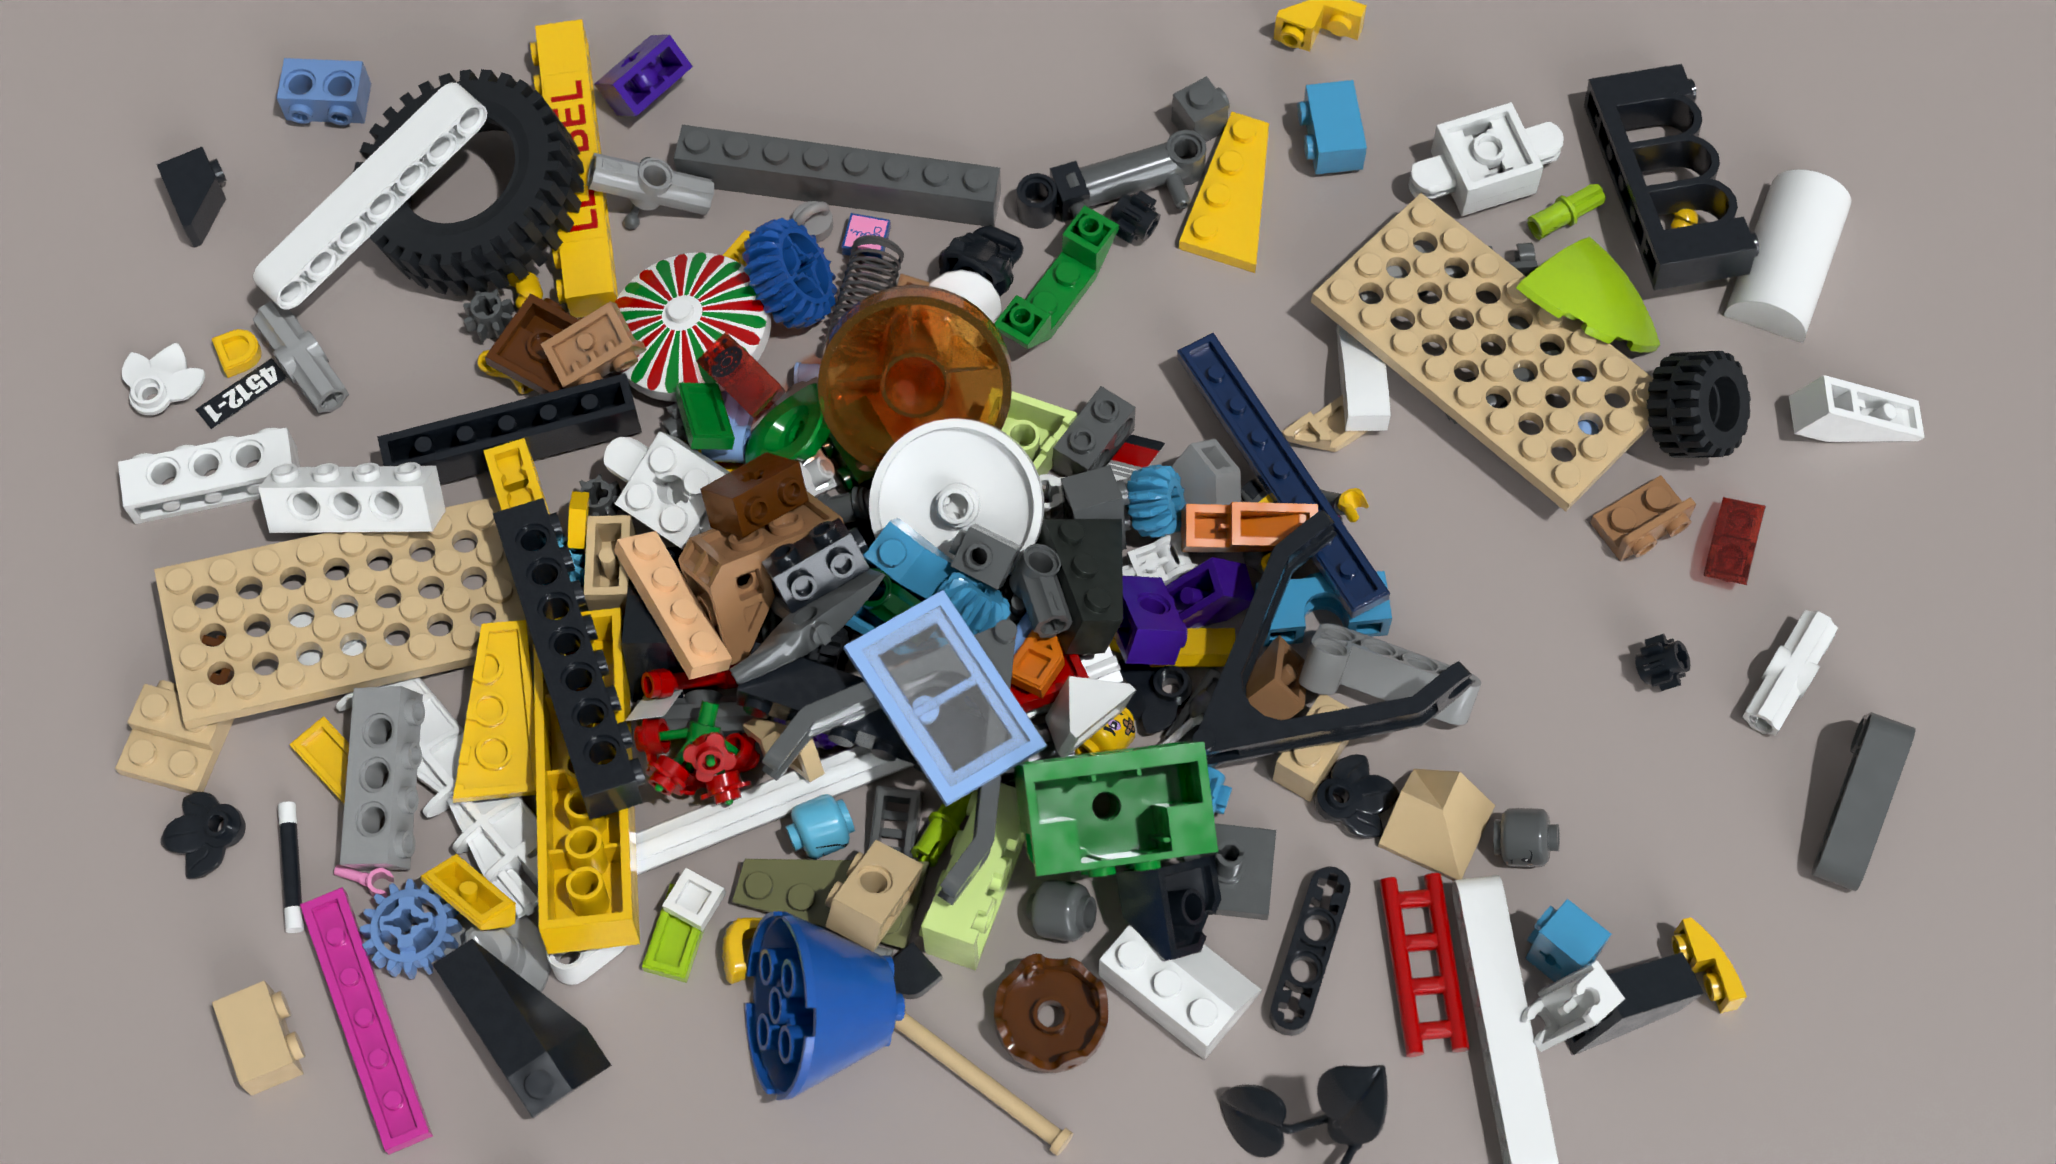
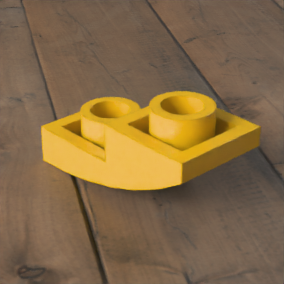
M1692 917L1682 919L1673 932L1674 936L1671 939L1674 954L1683 952L1694 973L1706 972L1703 977L1705 991L1710 1001H1716L1720 1014L1737 1010L1747 998V995L1730 960L1714 938Z

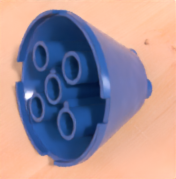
M785 911L769 912L759 922L750 945L746 967V976H754L753 1002L745 1003L748 1046L756 1076L766 1094H776V1100H789L881 1048L889 1047L895 1021H902L904 1018L905 1000L901 993H896L894 961L890 955L881 956Z

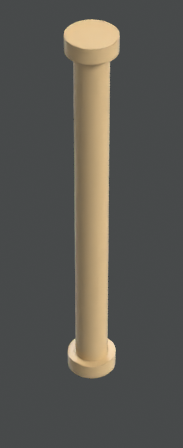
M906 1012L902 1021H895L896 1029L1050 1144L1049 1150L1056 1156L1068 1145L1073 1137V1132L1067 1128L1059 1129Z

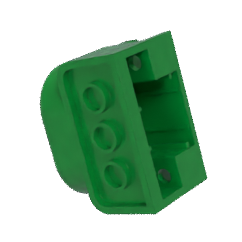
M1184 741L1080 753L1066 757L1060 756L1057 758L1021 762L1013 767L1021 832L1025 836L1026 852L1029 860L1034 865L1035 876L1081 871V875L1101 877L1116 874L1115 866L1125 865V869L1134 868V871L1161 868L1160 860L1218 852L1205 741ZM1099 793L1106 794L1111 802L1109 813L1102 818L1096 817L1092 809V802Z

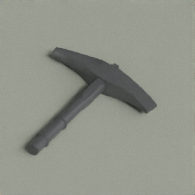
M869 569L794 613H791L778 591L773 588L775 597L770 610L783 620L754 653L729 669L739 685L807 655L821 644L827 645L832 641L831 637L845 626L874 593L885 577V574ZM750 575L743 577L739 586L747 584Z

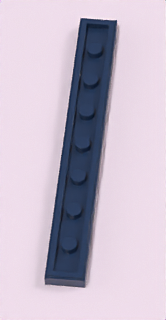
M1214 332L1177 350L1178 360L1273 502L1318 504V512L1324 510L1335 522L1332 526L1335 528L1337 535L1311 559L1350 617L1353 619L1389 600V590Z

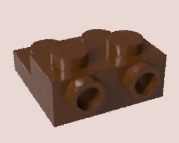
M530 293L486 354V364L540 394L565 389L558 379L541 343L584 317L577 319L566 313L557 302L549 298L542 300Z

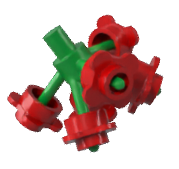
M709 701L701 702L698 720L690 721L689 728L669 730L664 718L642 719V725L636 726L634 732L637 750L646 753L648 768L645 772L650 777L648 782L657 792L668 796L672 792L679 796L683 794L694 795L697 789L703 787L707 788L708 793L700 795L701 800L714 797L716 805L723 803L732 805L733 800L742 798L740 790L751 785L750 780L742 782L740 772H747L758 764L760 754L755 749L756 740L751 736L748 737L746 732L743 735L733 733L724 738L720 734L721 727L715 725L719 704ZM686 738V743L674 759L664 755H660L657 759L658 754L669 752L671 740Z

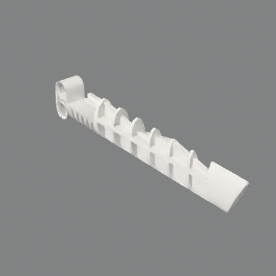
M342 603L335 608L334 614L341 618H347L354 615L358 607L353 603ZM300 612L292 617L290 623L295 627H306L311 624L314 616L308 612ZM386 638L385 641H386L388 644L392 645V644L388 641V639ZM352 640L343 646L342 651L347 655L355 656L365 650L366 644L360 640ZM307 650L300 655L298 661L303 665H314L321 660L323 654L318 650ZM420 677L377 686H403L423 694L425 718L420 729L419 746L422 752V760L417 770V779L437 793L424 807L423 813L426 817L431 818L451 808L462 831V834L454 842L452 849L458 854L471 850L482 875L516 903V915L518 918L525 914L528 917L535 911L534 907L538 905V898L519 875L525 872L538 888L537 816L521 797L453 803L464 729ZM353 692L346 693L337 703L336 708L338 711H344L352 707ZM392 728L387 733L386 742L391 737ZM627 946L575 951L580 953V956L571 964L559 962L560 958L568 952L548 954L546 950V954L555 977L564 984L574 985L585 981L619 955Z

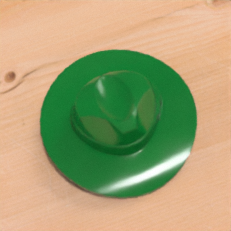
M812 383L772 409L752 432L745 449V462L748 463L766 452L792 460H806L815 456L829 437L831 431L830 426L823 421L825 412L823 387L818 383Z

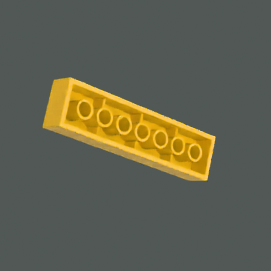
M612 608L581 612L582 616L591 614L598 636L597 640L591 641L593 651L603 650L610 675L602 677L605 687L614 685L622 710L614 713L617 723L626 721L631 714L630 688L621 644L624 625L621 609ZM533 643L538 911L541 937L548 954L640 944L635 806L592 820L589 819ZM575 651L566 653L565 655H571L575 653ZM581 687L575 691H582L588 687ZM630 720V721H626V722H627V725H628V728H629V731H630V734H631V738H632L631 720ZM592 723V724L588 725L587 727H588V728H590V727H595V726L599 725L600 723ZM631 747L626 749L629 760L633 759ZM606 759L599 762L598 764H607L611 762L613 759Z

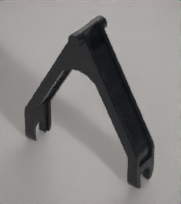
M1324 510L1310 517L1280 541L1272 550L1202 722L1192 738V741H1205L1208 767L1217 768L1220 764L1421 727L1459 698L1473 683L1469 678L1472 674L1458 661L1411 697L1286 720L1264 716L1250 704L1247 699L1246 687L1292 573L1328 545L1337 535L1335 528L1332 526L1335 522Z

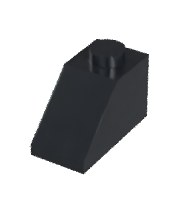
M199 147L156 164L181 224L194 248L203 244L226 200L220 183L227 181L218 159L209 161L203 147Z

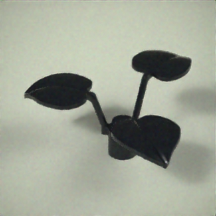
M1342 1065L1327 1070L1322 1074L1317 1085L1318 1102L1324 1114L1294 1124L1284 1123L1287 1114L1284 1101L1276 1093L1258 1085L1244 1084L1231 1087L1221 1096V1108L1234 1139L1245 1151L1252 1155L1266 1158L1273 1156L1281 1151L1284 1146L1283 1133L1293 1134L1326 1123L1328 1124L1327 1128L1330 1137L1339 1144L1348 1145V1149L1340 1164H1350L1355 1153L1362 1148V1144L1374 1140L1383 1129L1388 1103L1386 1069L1384 1065Z

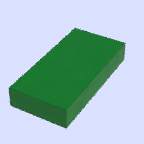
M677 383L675 397L690 449L732 450L735 437L719 385L717 383Z

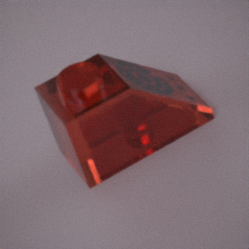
M727 332L696 361L755 421L786 392Z

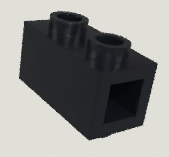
M840 518L818 524L806 537L793 544L788 543L776 548L769 558L762 561L778 593L791 613L796 612L870 569L862 555L869 550L863 537L856 527L848 530Z

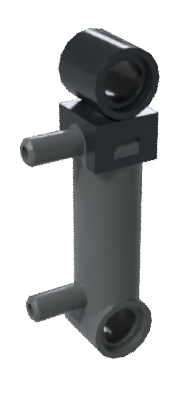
M1180 130L1173 133L1168 141L1163 144L1080 168L1077 161L1050 168V177L1040 173L1029 174L1019 182L1017 187L1018 218L1022 224L1029 228L1041 229L1052 224L1056 218L1057 210L1062 222L1073 220L1084 205L1091 207L1121 198L1124 194L1131 195L1140 192V190L1145 191L1165 184L1168 186L1176 208L1185 209L1191 204V200L1184 185H1192L1203 176L1206 142L1195 131ZM1187 156L1191 159H1182L1180 157ZM1036 199L1043 200V202L1041 203H1034L1031 201Z

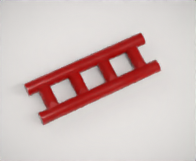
M1430 873L1425 875V889L1400 892L1397 878L1387 877L1381 879L1379 883L1406 1056L1424 1055L1423 1040L1450 1038L1451 1049L1454 1053L1470 1050L1441 874ZM1429 907L1432 932L1406 935L1402 909ZM1435 950L1440 976L1412 978L1409 952ZM1443 994L1447 1020L1419 1022L1415 996Z

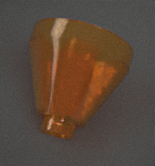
M904 285L874 293L859 301L840 318L829 335L823 350L818 374V397L825 422L835 439L849 454L874 470H877L888 450L905 434L917 427L938 420L963 418L981 421L1001 430L1008 416L1011 404L1012 367L1002 335L990 318L976 305L945 289L924 285Z

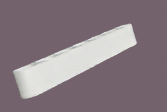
M451 82L440 88L259 263L253 274L255 284L284 310L295 308L301 304L481 129L487 119L486 107L458 83Z
M1499 875L1454 880L1452 884L1453 903L1503 1164H1559L1536 1046L1533 1043L1534 1036L1531 1021L1525 1023L1522 1021L1523 1012L1528 1006L1501 877Z

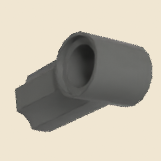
M1033 544L1025 549L1009 578V586L1016 596L1023 599L1033 632L1038 633L1040 638H1051L1061 632L1068 631L1073 621L1057 577L1061 567L1058 554L1046 545Z

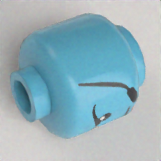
M829 794L820 795L794 806L791 810L793 823L785 826L794 850L797 851L803 848L806 855L812 859H818L845 848L850 842L849 834L855 832L851 816L843 799L836 801Z

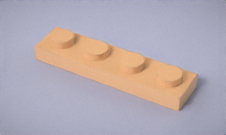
M653 531L617 539L614 549L615 554L689 680L729 670L732 661L731 655L658 533Z

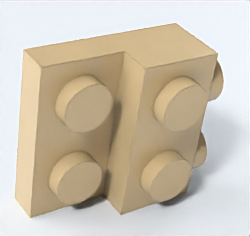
M160 680L157 687L144 684L127 722L132 731L115 769L120 775L188 794L204 792L234 719L186 729L176 684L165 680Z

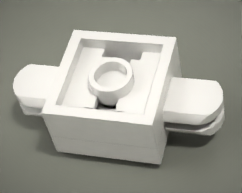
M1512 102L1436 126L1431 149L1433 157L1415 162L1412 166L1409 180L1410 192L1415 198L1422 193L1430 200L1451 194L1461 216L1535 194L1543 172V165L1559 159L1564 141L1563 133L1552 122L1524 128Z
M659 431L649 448L630 437H618L607 446L604 453L605 466L612 474L627 483L615 505L681 549H684L690 537L713 529L709 524L700 488L728 474V470L696 449H690V446L679 438Z

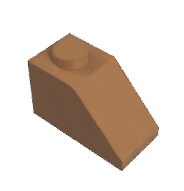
M1280 635L1271 642L1256 662L1246 690L1247 699L1250 704L1264 716L1286 720L1292 718L1304 709L1306 688L1299 683V676L1305 660Z

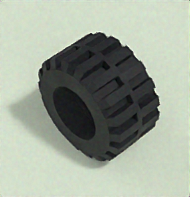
M1724 351L1677 352L1670 354L1669 357H1664L1660 361V367L1655 368L1653 380L1649 383V398L1647 400L1649 427H1652V436L1655 442H1659L1660 449L1664 453H1669V456L1674 458H1710L1731 455L1734 452V448H1738L1742 443V436L1746 435L1747 423L1751 412L1748 380L1746 375H1743L1742 366L1739 361H1735L1733 355L1724 353Z

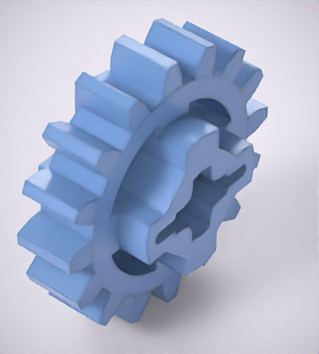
M407 879L404 890H399L392 883L389 885L391 895L385 898L380 894H376L374 899L379 905L377 909H365L363 912L367 919L371 921V924L360 927L362 935L369 939L362 946L368 955H374L372 958L374 964L379 969L387 965V971L393 977H397L402 968H404L407 976L410 979H415L417 968L423 967L430 975L433 973L432 962L436 959L439 961L445 957L444 951L446 948L457 949L459 946L456 939L451 936L452 933L462 931L460 922L457 919H453L459 912L425 883L418 889L413 879ZM422 903L434 908L439 916H434L432 912L424 913ZM384 942H389L390 945H397L400 954L388 950Z

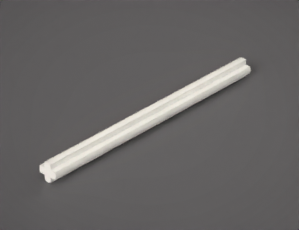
M1110 647L1107 648L1105 653L1087 654L1080 657L1090 679L1123 682L1119 671L1121 668L1116 656H1113ZM1053 702L1028 711L1026 714L1029 719L1047 713ZM971 709L966 711V713L982 718L979 710ZM857 745L821 759L825 774L812 782H809L793 770L783 774L777 781L771 779L740 791L742 798L733 800L732 805H726L725 803L716 805L715 802H712L636 832L637 875L791 814L794 806L823 794L836 797L909 768L914 764L900 759H896V761L882 760L871 753V749Z

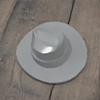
M516 915L515 924L510 927L489 930L478 929L465 917L459 920L462 925V931L451 934L458 942V947L473 939L540 992L544 990L549 978L550 963L540 931L526 915L518 918ZM446 948L444 953L448 955L455 949Z

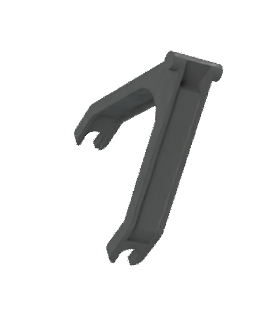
M1004 619L999 621L996 626L974 636L1010 689L1017 627L1013 621ZM950 645L889 671L906 698L931 687L952 688L970 677ZM865 681L803 707L766 753L762 760V763L765 764L762 771L776 781L779 780L812 737L881 709L882 707ZM977 686L963 692L962 694H965L979 708L985 723L982 756L1005 743L1006 729ZM1001 775L978 788L973 841L940 885L942 889L938 893V896L950 905H953L958 900L990 854L995 838Z

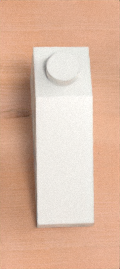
M1825 375L1789 396L1794 434L1825 442L1920 441L1925 438L1918 400Z

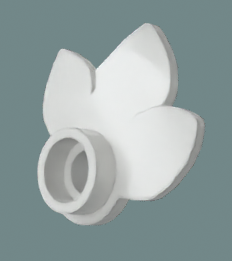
M174 343L160 351L150 360L138 353L131 352L122 367V378L131 388L129 399L133 408L143 415H156L163 412L171 402L184 401L193 396L201 388L205 379V372L199 368H187L184 352L178 343ZM157 394L153 399L146 400L149 395Z

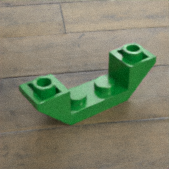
M1084 205L1062 234V252L1026 299L1018 295L1013 298L994 323L993 329L1026 349L1051 339L1096 280L1119 230V224Z

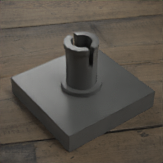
M1215 823L1218 852L1184 856V859L1207 855L1215 856L1222 900L1214 915L1268 920L1276 830Z

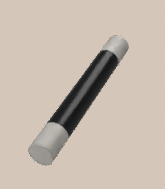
M287 801L278 804L285 931L287 933H299L304 931V923L300 904H302L296 803Z

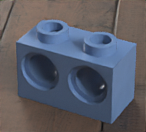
M284 58L277 100L286 121H294L301 124L310 123L311 121L332 122L337 125H348L350 123L365 124L371 81L363 61Z

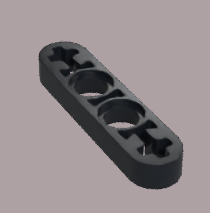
M1328 866L1319 869L1314 873L1310 881L1270 1008L1269 1018L1271 1025L1277 1032L1283 1035L1294 1036L1300 1034L1307 1028L1350 894L1351 884L1349 877L1337 867ZM1328 880H1333L1336 882V890L1342 893L1334 892L1328 910L1319 908L1324 889L1317 885L1325 886ZM1319 919L1328 925L1330 932L1324 940L1315 941L1305 934L1304 925L1309 920ZM1300 960L1309 961L1316 969V977L1310 982H1300L1291 973L1292 965ZM1286 986L1290 990H1283V987ZM1292 991L1301 994L1297 1013L1302 1015L1303 1018L1295 1017L1292 1023H1287L1283 1021L1284 1013L1279 1011L1278 1008L1286 1009L1288 1007ZM1304 994H1311V997L1308 998Z

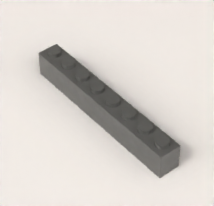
M683 124L674 155L677 172L712 179L714 189L804 202L823 201L833 206L979 226H995L1001 196L999 167Z

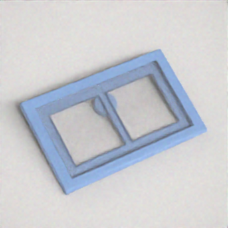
M944 590L844 646V651L946 807L1047 747V744Z

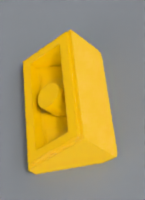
M459 855L451 856L421 875V880L478 929L505 928L515 924L516 903Z

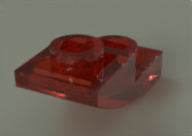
M1723 497L1704 570L1705 577L1747 585L1764 519L1765 505Z

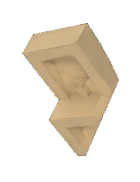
M1342 394L1315 415L1309 411L1284 429L1282 434L1288 442L1337 452L1368 431H1345Z
M751 719L742 725L748 737L751 736L759 743L764 757L787 727L785 724L763 719ZM812 738L790 765L793 770L809 782L825 774Z

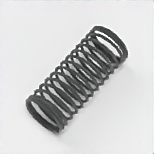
M864 235L856 238L853 242L840 294L837 296L836 309L833 312L831 325L828 328L829 333L824 343V350L835 360H842L846 365L866 366L876 360V350L879 348L878 342L881 340L883 326L886 324L887 310L890 308L892 294L895 292L894 287L897 284L896 279L899 277L898 271L901 269V263L904 258V252L893 241L881 236ZM864 244L881 245L896 252L899 255V259L897 260L891 254L878 249L867 248L859 250L858 246ZM861 252L879 253L891 258L894 261H885L876 257H869ZM858 268H865L879 274H887L891 278L885 279L873 273L862 272ZM883 268H892L893 270L887 271ZM856 276H863L870 280L885 282L889 286L885 287L871 281L860 280ZM860 283L868 288L882 290L886 294H879L869 289L858 288L854 284ZM858 291L867 296L880 298L884 302H877L866 297L856 296L852 292ZM856 299L865 304L876 305L882 310H874L864 305L854 304L850 300ZM854 307L860 311L874 313L879 318H872L862 313L852 312L848 308ZM851 315L858 319L872 321L877 325L870 326L860 321L850 320L846 316ZM849 323L860 328L870 329L874 334L851 329L843 324ZM844 331L850 332V333H852V334H854V335H858V336H862V337H867V338L871 339L872 341H871V342H867V341H865L864 339H861V338H859V337H856V336H853V335H848V334H843V333H841V332H844ZM835 341L841 347L850 351L870 353L871 357L864 358L848 355L835 348L831 342ZM840 341L854 343L864 349L850 347Z

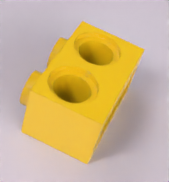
M525 438L483 450L501 511L543 498L547 512L550 514Z

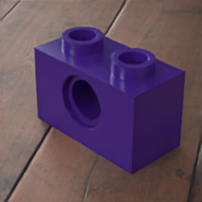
M1123 576V621L1114 637L1125 663L1175 665L1180 648H1183L1187 642L1186 624L1182 622L1176 610L1174 598L1169 594L1163 579L1160 577Z

